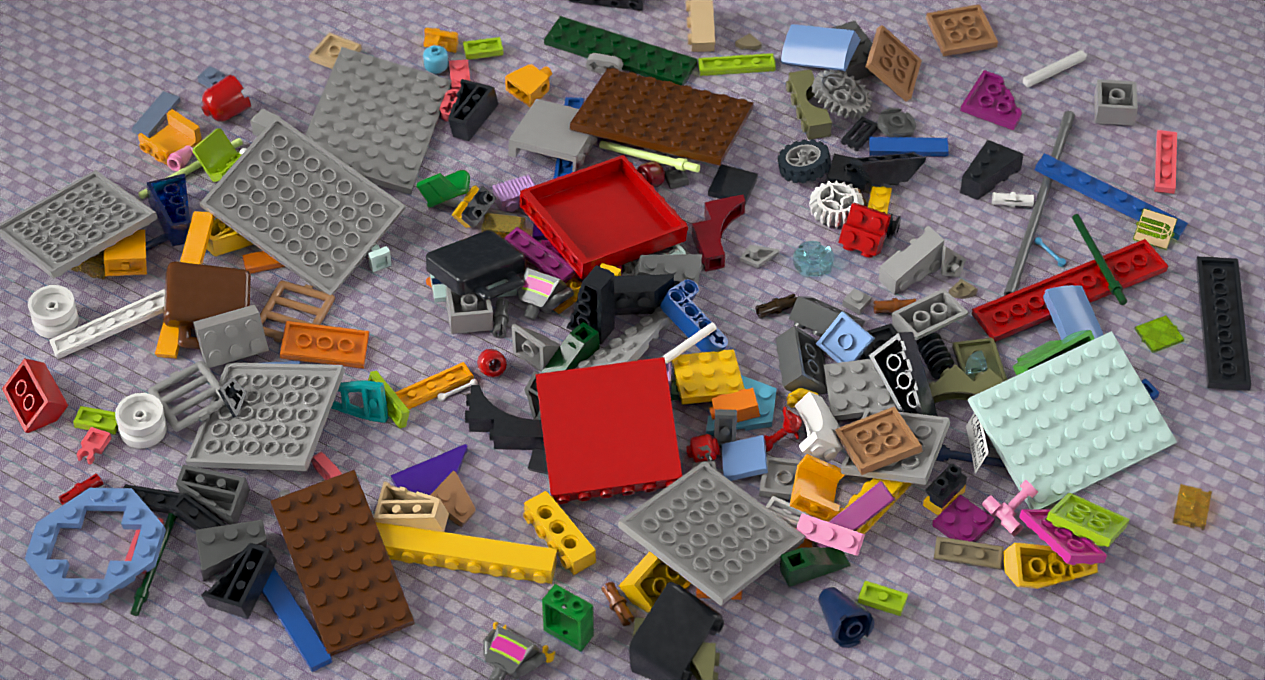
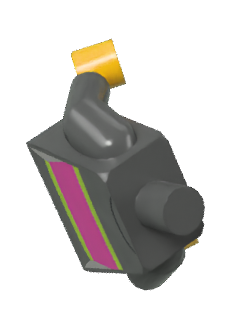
M527 268L525 275L522 277L526 284L517 288L519 300L528 306L524 317L535 321L539 311L550 314L553 309L557 308L567 299L577 297L581 286L577 288V283L571 282L569 288L559 278L541 273L539 270L535 271Z
M494 622L493 629L483 640L485 662L494 668L488 680H504L506 675L518 679L520 676H525L543 663H551L554 660L556 651L547 653L549 646L544 645L542 652H539L540 649L535 644L507 631V625L501 628L498 626V622Z

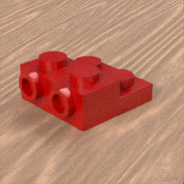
M855 202L852 203L847 222L843 224L838 243L843 244V249L854 251L857 249L862 251L861 255L864 257L873 258V256H877L881 253L891 215Z

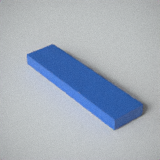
M869 137L870 156L915 152L922 156L948 157L949 154L948 138Z

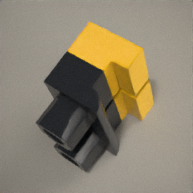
M472 186L463 198L464 201H461L452 213V216L465 228L476 227L497 198L484 186H481L480 189L477 186Z
M951 463L926 488L928 496L924 499L923 506L934 514L939 515L959 495H963L966 489L967 476L961 473L962 469Z

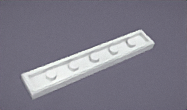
M165 289L50 339L49 341L57 359L63 358L164 313Z

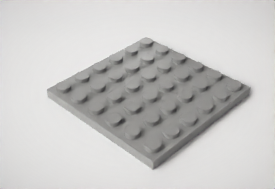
M95 170L0 223V237L54 279L63 275L64 272L71 268L79 266L90 257L98 255L102 250L115 245L123 238L131 236L142 227L150 225L151 222L158 218L155 211Z
M227 363L219 380L221 386L233 377L247 391L239 414L236 418H233L227 406H224L211 413L209 418L202 421L185 461L188 466L204 468L307 471L344 376L345 369L343 365ZM217 394L214 395L210 404L219 400L220 397Z
M704 461L625 516L618 524L621 530L720 606L781 560V554L793 551L800 546L806 537Z

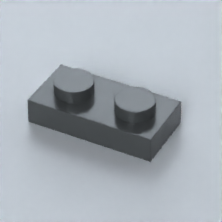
M715 409L714 438L717 439L719 448H722V444L736 441L737 410Z

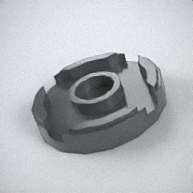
M886 108L881 111L877 125L882 133L888 137H911L916 128V122L912 115L908 112L906 114L901 112L902 109Z

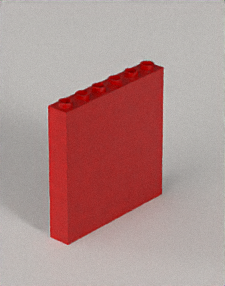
M624 155L520 190L519 206L581 279L586 278L596 265L600 267L601 263L617 267L639 259L641 255H649L686 241L687 223L678 216L676 211L658 194L653 185L648 183L643 174L639 173L633 163Z
M665 357L535 374L550 493L557 504H567L572 500L589 501L594 497L611 498L616 494L628 496L638 491L655 492L657 489L667 488L682 477Z

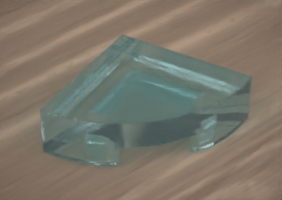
M982 350L973 353L967 359L966 374L987 370Z

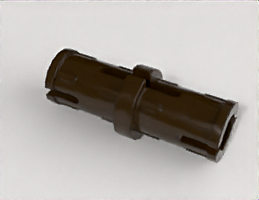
M793 293L783 298H773L768 303L755 306L756 314L759 318L774 313L780 314L783 310L794 307L797 297Z

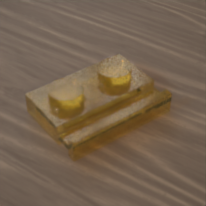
M1180 484L1172 523L1191 528L1199 527L1204 531L1212 491L1204 492L1200 488Z

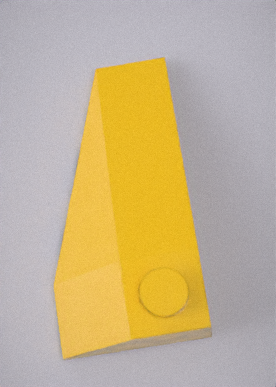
M1015 542L1003 551L1005 573L1017 587L1039 589L1098 573L1097 563L1093 565L1086 563L1067 564L1050 546Z

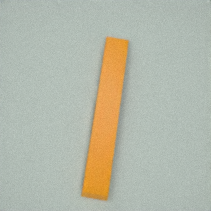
M194 211L180 262L203 263L215 219L213 214ZM163 322L155 351L157 357L177 359L180 348L178 344L179 328L169 327Z

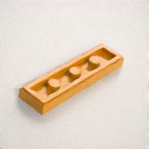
M462 362L395 393L405 406L411 409L436 398L439 393H447L470 383L474 379V375L467 365Z

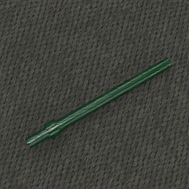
M1073 215L1072 220L1107 280L1111 294L1116 296L1120 305L1127 304L1128 301L1122 292L1123 287L1114 278L1080 215Z
M168 514L164 525L166 531L156 566L150 571H146L140 588H137L135 592V601L130 611V614L133 616H139L143 603L147 602L150 594L148 590L177 518L174 514Z

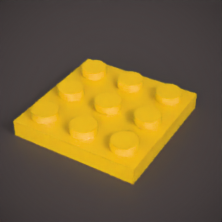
M734 349L719 352L681 354L671 361L682 404L711 402V398L745 389Z

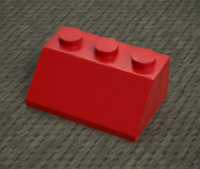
M24 358L2 388L26 433L56 422L68 407L65 398L44 362Z

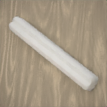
M1083 50L1075 52L1025 76L1023 84L1026 87H1031L1085 61L1087 54Z

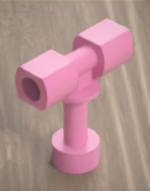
M1027 480L1020 485L1022 490L1008 504L1005 502L1000 504L992 495L982 503L994 517H998L1002 521L1001 524L1013 536H1016L1023 529V526L1014 518L1017 515L1014 510L1028 496L1033 498L1038 493Z

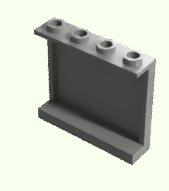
M536 99L509 139L508 156L516 158L520 150L524 149L572 161L573 172H575L579 166L583 165L585 156L590 154L591 147L596 144L598 136L570 130V122L579 109Z

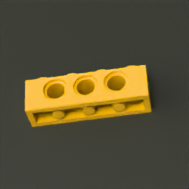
M547 491L524 502L523 516L525 521L534 526L538 537L547 542L548 548L557 549V556L560 558V562L565 569H569L575 575L596 563V549Z

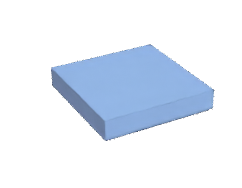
M842 311L817 341L816 345L837 363L857 361L875 338Z

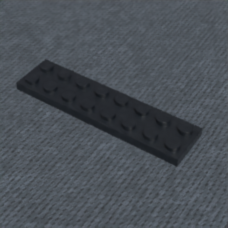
M1197 256L1196 271L1207 388L1250 391L1251 375L1238 258Z

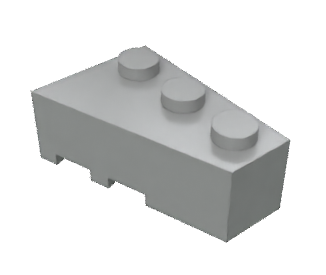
M929 225L924 228L925 233L917 240L913 238L909 241L911 245L903 252L897 251L880 266L878 280L894 295L906 290L913 283L921 281L925 276L940 269L945 240Z

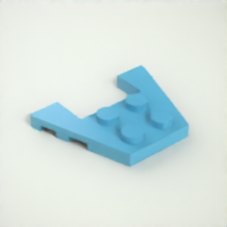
M741 375L744 388H753L760 417L738 422L736 430L745 429V431L772 427L777 388ZM708 416L706 434L714 436L715 420H712L711 416Z

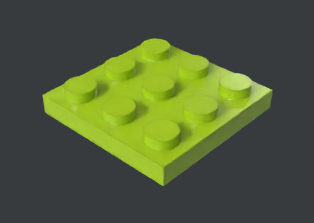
M1068 493L1049 511L1046 519L1052 522L1054 526L1073 531L1074 535L1091 539L1096 545L1102 547H1109L1127 528L1130 519L1072 493Z

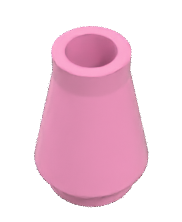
M187 145L170 154L167 159L169 168L173 171H179L184 168L194 155L193 148Z

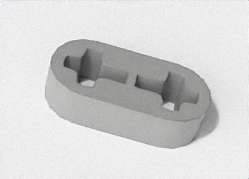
M592 53L588 56L586 67L592 72L604 74L607 68H616L621 71L623 62L618 57Z

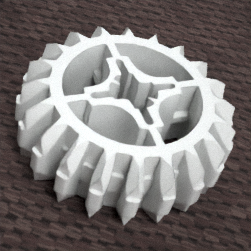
M836 180L835 183L828 181L827 185L821 183L820 187H816L810 197L809 207L811 215L815 217V221L820 220L821 225L826 223L828 228L833 225L837 229L838 226L843 227V224L847 222L851 204L855 202L864 206L862 193H859L858 188H853L852 184L846 185L845 181L838 183Z

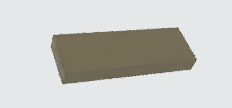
M937 536L933 559L1001 569L1004 547Z

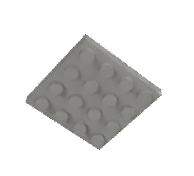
M866 408L862 419L883 410ZM899 412L920 442L922 452L861 475L847 453L841 465V474L926 485L950 426L949 418Z

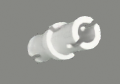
M993 192L992 205H1010L1012 208H1015V206L1033 207V194H1016V192H1011L1010 194Z

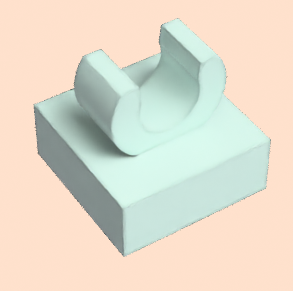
M377 244L371 249L372 252L368 253L369 266L372 272L392 266L391 255L387 246L380 248Z

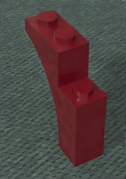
M743 194L705 202L704 217L706 221L692 223V239L698 254H702L701 262L704 265L705 272L725 268V252L722 247L721 238L726 228L735 219L745 214V198Z

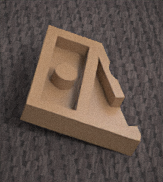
M455 471L430 495L442 501L449 513L448 518L461 528L476 511Z

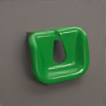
M459 170L446 176L439 173L417 182V188L427 201V207L432 208L445 201L467 194L469 192L470 174L466 170Z

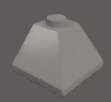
M517 324L512 325L513 353L542 372L560 345L545 335Z

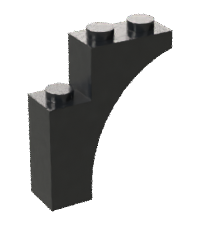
M471 385L470 394H466V406H469V410H465V423H469V432H489V440L494 442V449L533 450V448L545 450L541 420L525 419L505 413L495 407L485 397L480 385Z

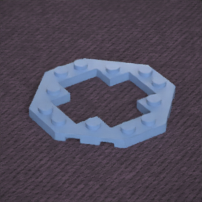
M89 488L36 523L25 560L58 602L102 603L109 598L108 595L118 588L120 590L135 581L137 575L145 570L148 572L156 566L166 529L132 488ZM87 511H125L121 522L122 528L140 530L132 561H110L104 579L66 578L70 566L68 560L50 559L60 528L81 529Z

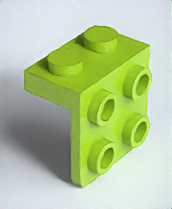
M221 128L215 129L193 148L194 155L212 182L220 181L241 156L240 152L235 150Z

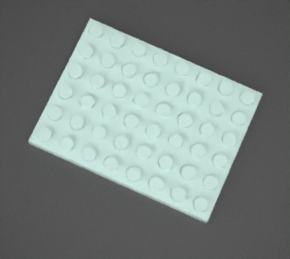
M1112 331L968 399L969 404L1019 491L1022 490L1020 485L1025 480L1038 491L1033 498L1028 496L1025 499L1029 509H1044L1062 500L1068 493L1075 494L1177 443Z

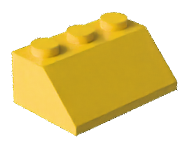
M649 551L621 582L619 587L632 604L649 613L668 582L671 581L679 584L685 589L691 583Z

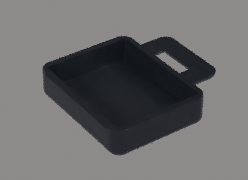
M492 230L480 232L426 254L427 272L458 295L474 292L482 299L489 300L526 284L525 280L517 275L525 271V254ZM502 280H508V282L493 287L491 289L486 288L487 286L500 282Z

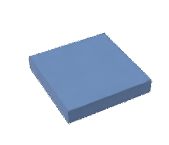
M764 435L722 444L724 477L733 481L768 473Z

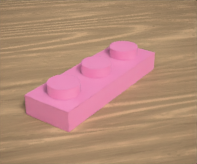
M801 513L796 528L797 531L806 536V539L856 556L859 554L865 534Z

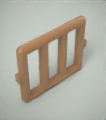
M282 280L278 283L260 313L262 325L266 319L283 324L286 321L321 325L335 301V296L315 290L311 285L305 284L301 286ZM285 289L324 300L325 302L321 308L280 296ZM275 304L316 315V317L310 323L272 312ZM263 327L265 336L274 338L275 342L282 343L284 332Z

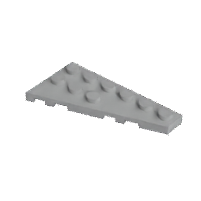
M659 306L655 309V312L643 317L634 327L626 329L625 333L620 337L612 339L606 347L594 352L592 357L580 362L575 369L637 361L649 348L648 343L651 340L656 341L659 337L658 332L667 329L673 321Z

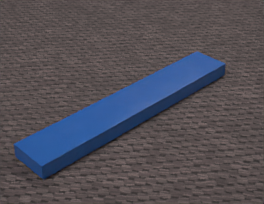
M274 567L262 593L311 672H314L332 663V658L329 653L327 654L325 646Z

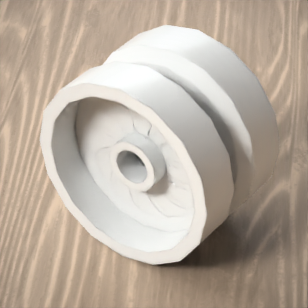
M59 285L45 286L35 291L29 298L28 309L35 331L40 336L55 338L75 329L78 325L79 316L72 292L66 287Z
M135 393L127 396L118 404L115 417L120 436L125 444L137 449L149 448L158 444L167 433L164 409L160 400L154 395Z

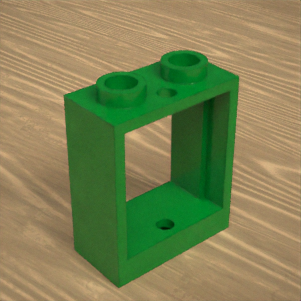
M554 584L542 599L543 631L581 652L594 636L593 604Z

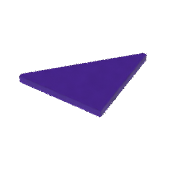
M467 444L461 445L390 475L391 481L395 487L400 488L401 486L414 493L420 492L431 495L453 471L458 475L463 458L467 454L468 446Z

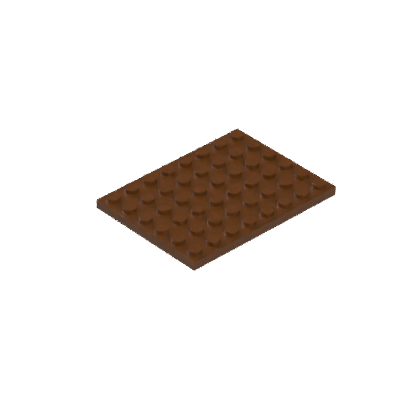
M607 68L570 122V130L721 166L752 112L754 102L743 98L729 97L726 94L712 93L708 90L695 89L687 85L674 84L671 81L644 77L636 73H627L616 68Z

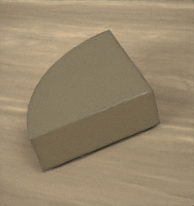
M749 33L736 40L735 46L742 50L746 48L755 51L762 48V43Z
M960 279L949 290V294L954 298L966 299L976 295L978 289Z

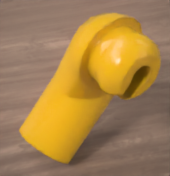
M798 388L787 395V405L790 408H795V405L807 393L812 392L816 395L818 393Z

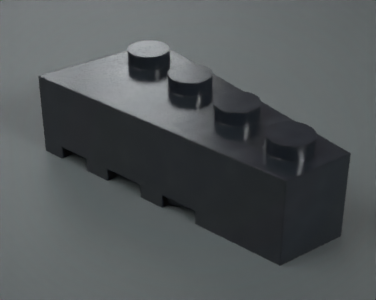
M596 265L582 282L577 296L578 300L574 304V311L566 328L573 331L584 322L599 332V344L602 345L615 329L614 273Z
M898 333L871 353L869 357L899 412L938 416L914 333Z

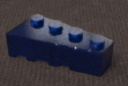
M185 174L146 182L148 202L152 210L156 212L158 221L172 247L185 244L190 227Z

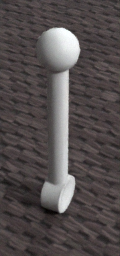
M472 379L470 383L450 392L439 393L437 395L438 401L444 402L446 397L467 389L471 385H478V381Z

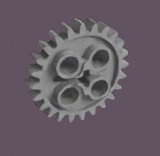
M832 69L830 72L824 70L813 81L812 92L816 93L815 98L820 99L818 103H824V108H830V113L837 112L838 117L842 114L845 119L848 116L852 120L855 117L860 119L861 116L864 117L868 113L873 103L871 101L872 96L868 95L870 91L864 90L866 86L860 85V80L855 81L854 76L848 77L846 72L843 75L839 70L836 73Z

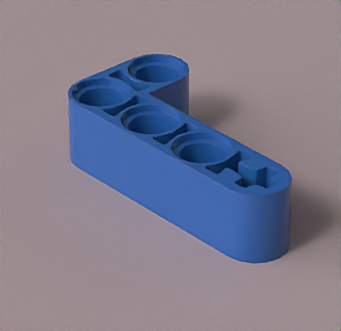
M687 279L672 287L667 292L660 306L663 312L690 338L712 323V321L692 302L699 291V287L694 281ZM717 328L695 345L701 352H719L726 348L728 339Z

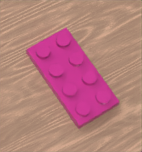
M1051 509L1021 510L1019 518L1026 523L1028 528L1039 535L1038 537L1044 540L1054 552H1057L1067 564L1086 563L1093 565L1094 563H1105L1107 555L1090 539L1078 537L1073 534V531L1066 528H1058L1052 522L1046 520Z

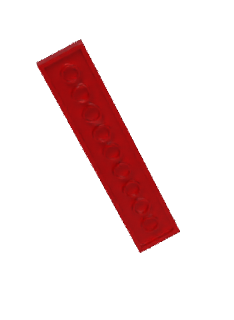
M1146 239L1103 256L1114 278L1120 282L1123 289L1168 270L1167 263ZM1094 259L973 308L972 316L986 334L997 342L1052 319L1043 299L1046 289L1071 285L1082 286L1089 303L1111 295V292L1108 288L1107 280Z

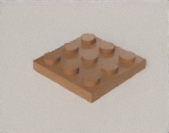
M980 4L926 13V21L943 57L996 48L998 46L997 38Z
M881 25L876 29L866 67L906 102L912 97L922 60L888 29Z
M895 406L835 429L838 440L861 475L922 452L920 442Z

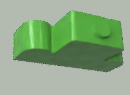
M1091 330L1078 331L1068 335L1063 340L1046 342L1018 357V363L1013 365L1016 376L1094 340Z

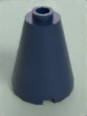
M835 587L825 588L821 591L818 602L835 643L842 648H850L860 644V639L863 636L868 637L871 634L875 620L868 610Z

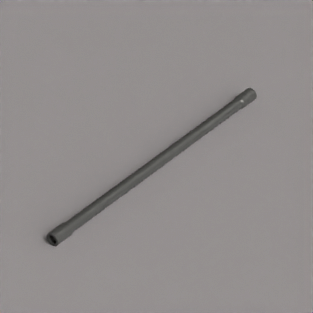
M1072 111L1064 112L1060 123V130L1051 154L1052 157L1058 160L1061 158L1069 131L1075 119V114ZM1045 175L1010 279L1007 282L1004 296L1018 291L1020 279L1053 179Z

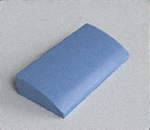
M791 24L784 42L781 62L788 65L846 71L861 39L854 30Z
M1071 285L1046 289L1043 299L1061 340L1070 334L1082 330H1091L1095 339L1104 335L1082 286Z

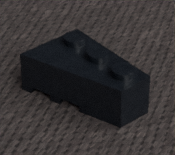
M249 543L231 562L232 566L223 575L220 574L216 578L217 582L208 591L205 590L201 594L207 606L249 619L277 562L271 549Z

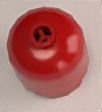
M230 74L204 91L202 95L204 106L201 108L206 117L211 116L217 122H224L251 108V102L249 97L244 98L241 92L244 88L234 75Z

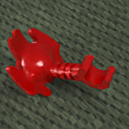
M786 406L781 410L784 416L783 428L774 433V435L764 436L766 453L773 448V444L786 436L787 433L794 434L796 439H799L798 431L802 426V420L800 416L787 410Z

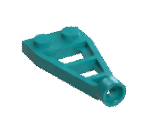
M367 380L340 383L337 392H340L342 402L334 400L331 409L369 421L387 422L389 417L384 383ZM348 393H362L364 407L351 404Z

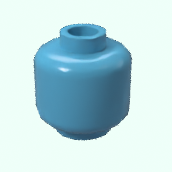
M437 45L426 48L423 53L425 69L433 74H440L448 68L447 50Z

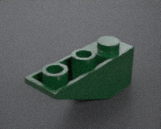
M581 323L568 334L541 373L570 370L578 367L580 362L587 360L594 352L600 349L599 332L586 323Z
M833 547L799 548L781 554L780 572L789 587L850 566V562L844 552Z

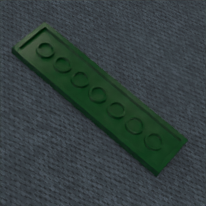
M559 16L544 38V45L587 59L592 53L618 57L623 62L622 70L644 77H653L661 81H671L682 86L685 85L697 66L696 58L563 16Z

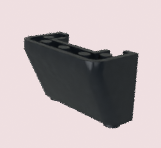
M671 581L668 582L630 642L629 658L631 672L650 680H691L690 663L708 634L714 636L722 631L724 626L722 614L681 585Z

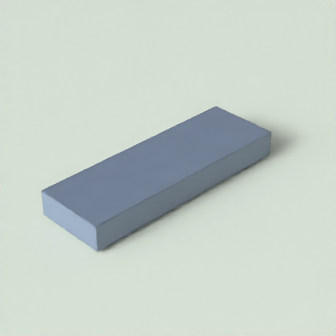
M163 91L132 127V132L137 135L142 133L150 138L167 118L166 113L171 109L174 110L181 102L180 97Z

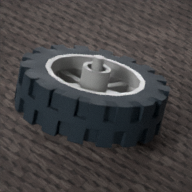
M814 139L792 142L793 144H788L785 146V149H781L780 155L777 156L781 176L785 177L786 181L791 180L793 183L816 181L817 178H822L824 173H828L829 168H831L830 152L827 145H824L821 141L816 142Z

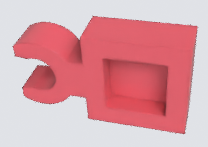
M91 427L81 442L82 448L77 452L78 461H81L84 456H88L87 462L92 464L95 460L94 454H102L112 439L111 434Z

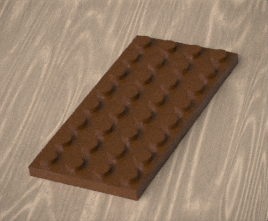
M355 470L270 501L327 654L329 653L330 656L336 655L415 624Z

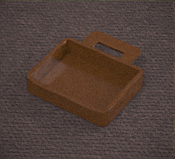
M173 261L169 263L165 275L163 321L169 327L179 328L178 344L181 347L200 349L198 338L191 337V329H195L193 322L250 306V272L245 269Z

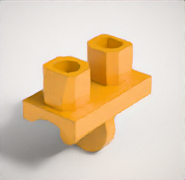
M428 27L424 29L425 39L423 47L437 45L444 47L448 52H457L458 32H448Z

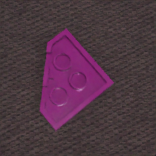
M983 70L960 108V111L1011 130H1015L1022 118V111L1020 108H1017L1015 99L1010 90L1004 85L1005 81L1002 76Z

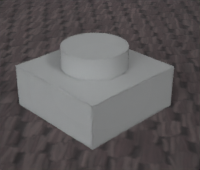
M854 288L843 299L842 306L860 315L871 303L872 297Z

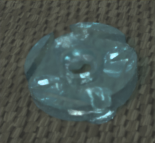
M803 242L793 253V265L802 277H817L829 274L832 271L834 253L829 246H822L821 242ZM810 257H814L818 260H810Z

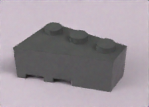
M702 254L641 255L634 269V275L674 274V286L687 279L694 281L699 286Z
M183 464L176 481L180 493H186L226 523H238L250 491L245 477Z
M263 519L195 530L203 582L220 571L228 570V567L232 566L231 562L249 543L266 547Z

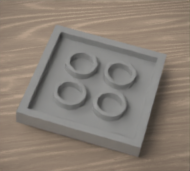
M871 359L824 365L830 411L835 420L860 418L863 416L866 408L886 410L895 406Z

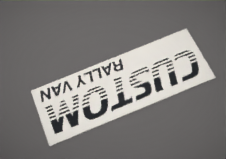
M974 412L966 425L976 474L988 454L983 426Z

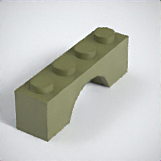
M811 69L790 72L788 81H786V90L791 93V103L796 107L797 119L801 120L802 132L806 133L808 140L830 137L832 121L827 109L815 107L808 101L815 96V93L812 92V84L815 78Z

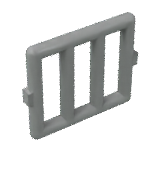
M198 361L180 372L175 371L170 374L169 378L148 389L149 394L154 395L160 400L165 418L174 431L177 432L199 420H206L211 413L226 406L218 392L222 386L204 361ZM199 370L203 374L201 377L164 397H161L159 394L162 390ZM207 382L212 386L172 409L167 406L170 402ZM216 394L220 397L219 400L181 421H178L175 417Z

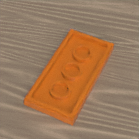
M286 321L280 359L364 369L369 331Z

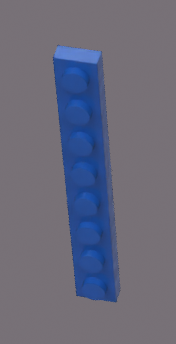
M1044 153L1035 166V171L1139 222L1141 219L1143 222L1164 227L1163 222L1143 217L1144 209L1176 218L1172 234L1171 231L1169 232V236L1171 235L1176 240L1180 239L1187 228L1188 222ZM1143 223L1153 229L1162 232V228ZM1165 223L1164 228L1169 231L1171 227Z

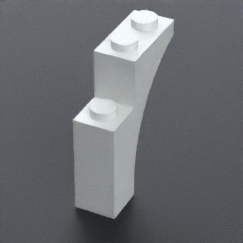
M809 392L795 405L807 431V438L799 447L803 453L829 462L843 449L835 433V429L840 428L824 399L819 395Z

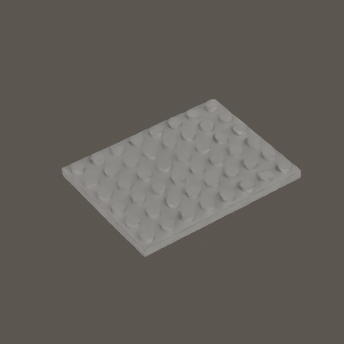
M341 47L305 136L372 183L411 195L440 117L441 103L445 93L450 90L452 80Z
M277 115L200 202V206L213 214V216L310 285L328 295L336 293L405 210V205Z

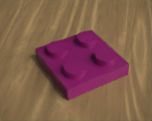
M959 495L933 520L932 526L948 538L976 542L994 525L995 518L962 495Z

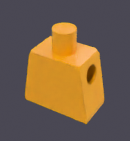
M528 64L505 76L506 91L531 107L536 99H541L549 91V77L552 76V71L547 66L539 70L534 65Z

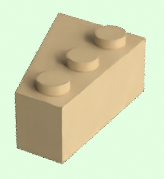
M686 0V11L689 13L687 28H690V33L687 35L688 45H691L692 52L714 51L713 0Z
M384 481L373 518L375 522L444 532L449 513L439 498L420 492L414 493L401 486L400 488L391 486L390 483Z

